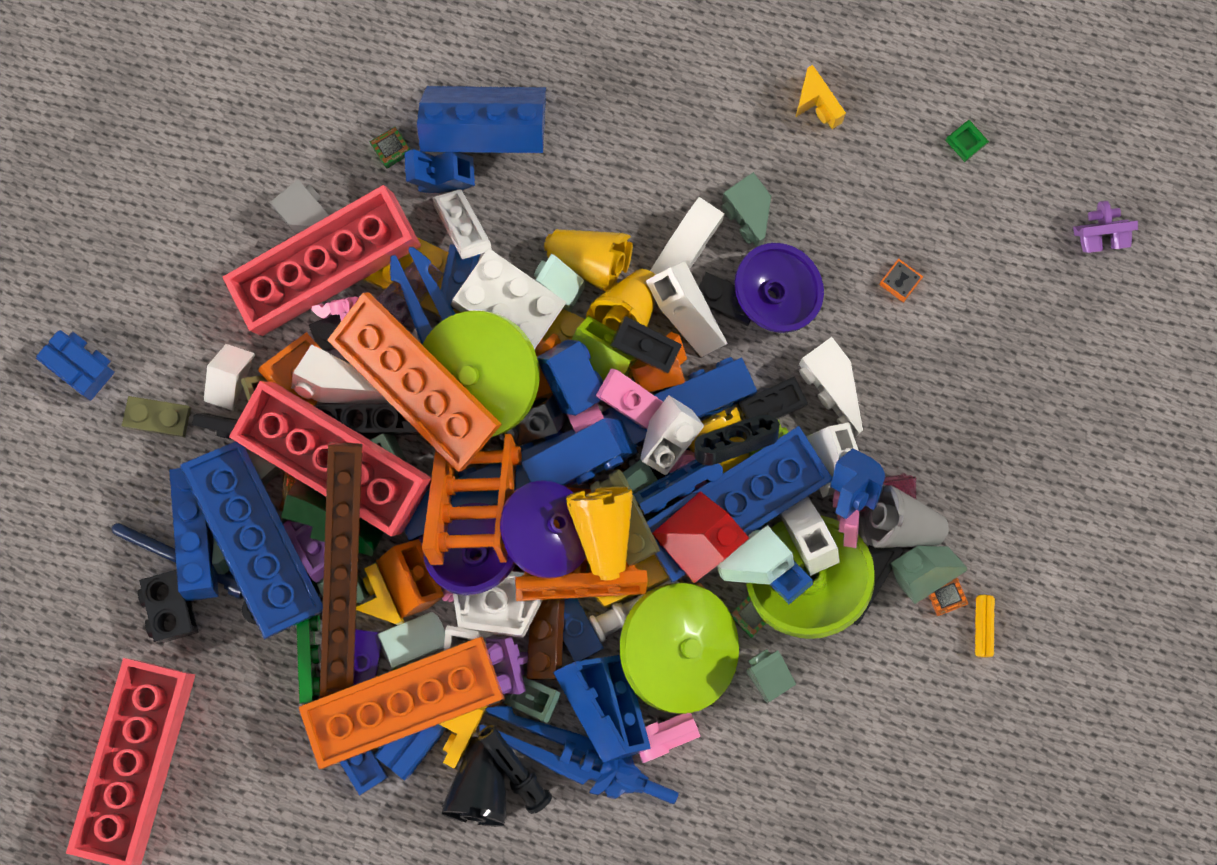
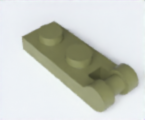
M619 469L609 474L610 478L605 481L598 480L590 485L591 492H595V488L628 487V490L631 489L625 476ZM634 495L632 498L626 559L629 566H633L660 552Z

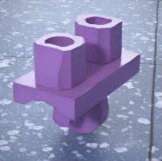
M1100 201L1097 205V211L1088 212L1089 221L1098 220V223L1073 226L1075 236H1080L1083 252L1103 251V234H1110L1112 249L1131 247L1132 231L1138 230V221H1129L1127 219L1112 221V218L1121 216L1120 208L1111 209L1108 201Z
M491 635L485 638L486 648L502 693L519 695L525 692L526 689L522 675L525 674L523 664L528 662V652H519L518 645L513 642L512 636L496 637V635Z

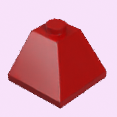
M701 491L652 533L654 538L693 583L723 562L749 539L734 519Z

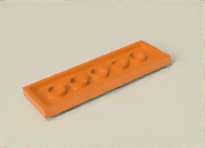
M369 292L362 293L328 338V342L458 472L463 471L502 425Z
M478 637L298 708L320 770L505 698L483 637Z

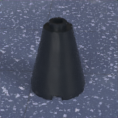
M474 737L442 805V815L465 823L467 820L479 822L478 825L502 827L506 819L505 773L483 743L478 740V737Z

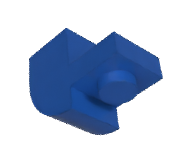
M415 149L404 152L406 182L418 185L419 192L443 193L459 189L464 190L475 186L472 156L460 152H445L433 156Z
M854 448L836 462L830 486L841 492L835 513L845 519L856 510H862L864 506L875 510L885 480V472L881 465L873 458Z

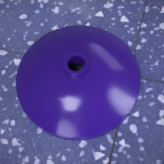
M783 243L760 245L751 250L742 259L736 271L735 292L742 310L754 323L766 330L778 333L800 330L817 316L822 307L824 286L820 272L805 253L793 246ZM768 291H773L776 294V298L770 297Z
M534 481L518 488L506 501L500 518L501 538L507 553L521 569L540 578H558L569 574L577 569L586 558L566 502V497L573 494V492L565 486L552 481ZM554 519L558 521L559 529L554 526Z
M468 503V504H463V505H460V506H457V507H464V506H489L490 504H485V503ZM496 518L453 520L452 523H448L447 532L449 535L494 534ZM493 547L450 548L444 554L443 565H430L424 554L426 568L434 581L443 589L459 595L480 594L496 587L511 573L516 564L509 554L507 562L500 563ZM482 554L480 559L473 560L475 555Z

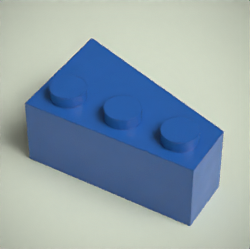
M604 418L522 462V465L531 482L541 480L552 481L567 488L575 483L582 485L594 479L596 473L619 466L623 463V460L638 454V451L621 419Z
M620 655L575 661L553 672L603 763L628 758L651 749L638 698L625 677Z

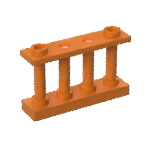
M505 434L503 450L479 451L469 463H502L501 476L495 478L456 479L454 476L455 468L435 449L422 550L430 565H443L444 554L450 548L493 547L500 563L507 562L508 553L501 538L500 518L506 501L514 492L517 465H521L522 462L521 448L516 446L512 434ZM499 490L497 505L452 507L451 505L452 495H456V492ZM496 518L494 534L449 535L447 532L448 523H452L453 520Z
M554 519V526L559 529L560 525L558 521ZM626 561L625 571L619 573L620 577L613 580H600V576L593 575L591 568L587 573L574 574L571 572L558 578H540L525 571V574L515 577L516 601L646 594L648 584L647 570H639L635 568V565L629 566Z

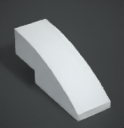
M698 197L650 271L657 275L684 261L690 270L705 249L707 242L722 223L724 213Z

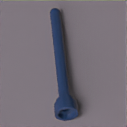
M120 523L112 526L111 531L114 535L176 563L175 548ZM217 573L218 583L224 585V589L228 590L229 595L240 600L244 598L232 573Z

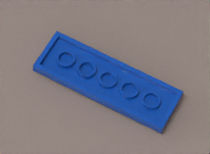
M800 426L780 437L774 444L764 447L723 473L719 480L710 481L647 521V524L653 533L701 491L724 509L748 535L831 482L832 477ZM656 540L660 552L654 555L671 582H674L684 576L685 572Z
M235 441L181 464L180 468L264 640L322 613L323 604L245 447Z

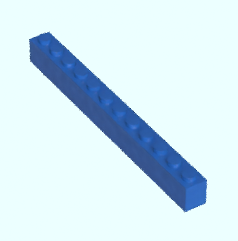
M732 357L718 362L716 369L705 372L704 369L698 370L688 375V381H685L683 384L660 389V392L654 396L664 402L668 395L692 409L697 417L702 420L755 395L757 389L743 359L733 360ZM613 407L602 412L604 418L621 419L636 448L644 445L647 429L642 428ZM574 429L565 433L559 430L558 433L544 437L546 441L535 446L533 442L520 446L522 462L574 435ZM522 462L516 468L514 492L531 482ZM487 463L488 466L476 470L475 467L468 468L458 473L459 478L457 479L500 477L502 463ZM430 490L423 496L405 528L409 541L417 540L420 536L424 535ZM499 490L456 492V495H452L451 505L452 507L468 503L497 505Z

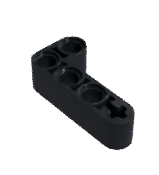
M323 404L316 407L326 414L332 413L334 419L361 435H421L391 404ZM362 412L364 417L363 423L358 428H355L353 423L354 417ZM389 412H392L394 414V422L390 427L386 428L383 422L384 417Z

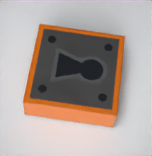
M898 259L879 285L904 303L923 276Z

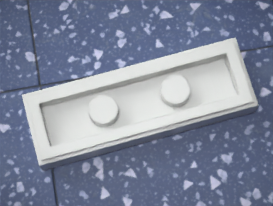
M461 189L433 197L434 207L462 259L485 253L488 248L491 249L490 240Z

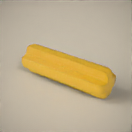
M978 595L976 597L975 655L984 658L993 657L995 598L991 595Z

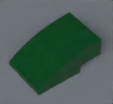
M297 479L287 493L282 518L312 526L310 538L325 542L326 496ZM360 518L359 553L373 556L384 532Z

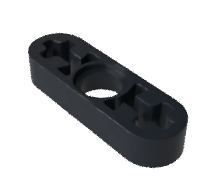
M758 415L700 435L695 440L694 457L701 464L715 465L772 445L778 440L780 423L773 416ZM732 437L743 438L745 441L733 442L729 439Z

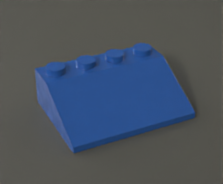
M427 86L419 103L417 119L420 152L543 153L546 87Z

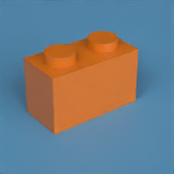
M419 539L393 546L376 560L401 618L425 611L444 597L441 587L430 576L426 568L424 552Z

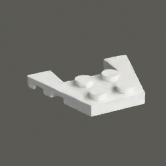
M511 571L500 584L486 592L475 595L453 593L458 628L524 638L543 600L516 601L515 577H520L525 573Z

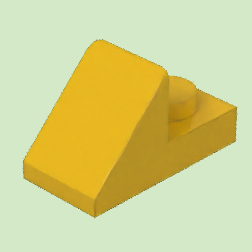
M811 65L807 68L795 117L816 105L817 108L815 110L820 121L824 124L828 123L834 129L842 124L846 112L815 67Z
M375 563L364 568L367 577L363 578L367 591L370 596L375 594L377 598L357 606L356 610L395 625L405 623L399 615L378 564Z
M488 706L439 724L457 734L451 733L443 748V751L447 752L443 763L455 769L462 759Z

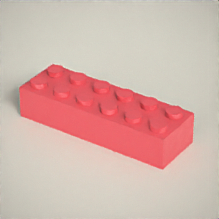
M382 185L222 278L249 331L264 336L310 310L312 306L326 301L390 264L392 255H396L397 259H400L409 253V247L417 249L421 247V244L394 193L385 185Z
M260 381L229 438L326 496L329 442L363 444L360 518L390 536L400 535L404 532L431 484V477L275 382Z
M123 658L66 854L109 865L142 864L195 674L135 659Z

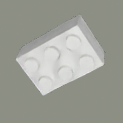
M488 248L453 298L451 306L460 312L488 311L508 318L522 329L535 350L567 302Z

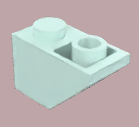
M553 254L550 255L547 262L542 260L534 273L536 281L567 303L563 309L571 312L585 288L584 280Z
M767 525L761 531L755 530L749 534V539L717 565L720 577L724 581L771 584L795 564L792 552Z

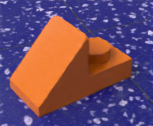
M670 332L666 335V337L682 344L679 334ZM683 344L669 373H664L638 360L630 367L635 383L648 392L683 384L685 379L680 365L687 360Z

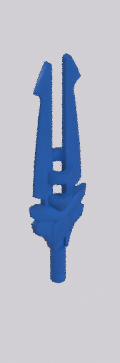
M409 247V253L442 321L456 314L428 272L431 261L414 247ZM392 255L390 259L391 281L401 285L419 340L423 344L433 329L396 255Z
M510 706L488 707L485 710L486 714L563 745L564 750L561 756H558L498 731L511 748L554 772L582 785L588 780L595 781V785L589 791L590 794L599 795L605 791L608 798L617 799L622 794L644 792L671 804H675L679 792L648 780V777L642 774L634 765L632 756L603 763L589 737L516 716ZM480 725L478 729L481 731L487 726ZM583 755H586V756H585V759H584V761H583V763H582V765H581V764H580V761H581Z

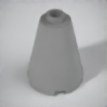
M883 485L875 510L864 506L866 507L864 517L859 516V534L864 543L875 548L937 546L946 539L949 532L947 519L943 515L892 485Z

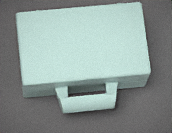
M435 613L424 614L378 633L381 648L390 670L392 671L394 668L398 669L444 648L445 629Z

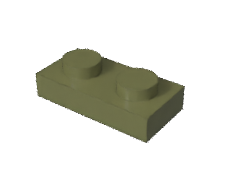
M128 396L122 427L185 438L191 407Z

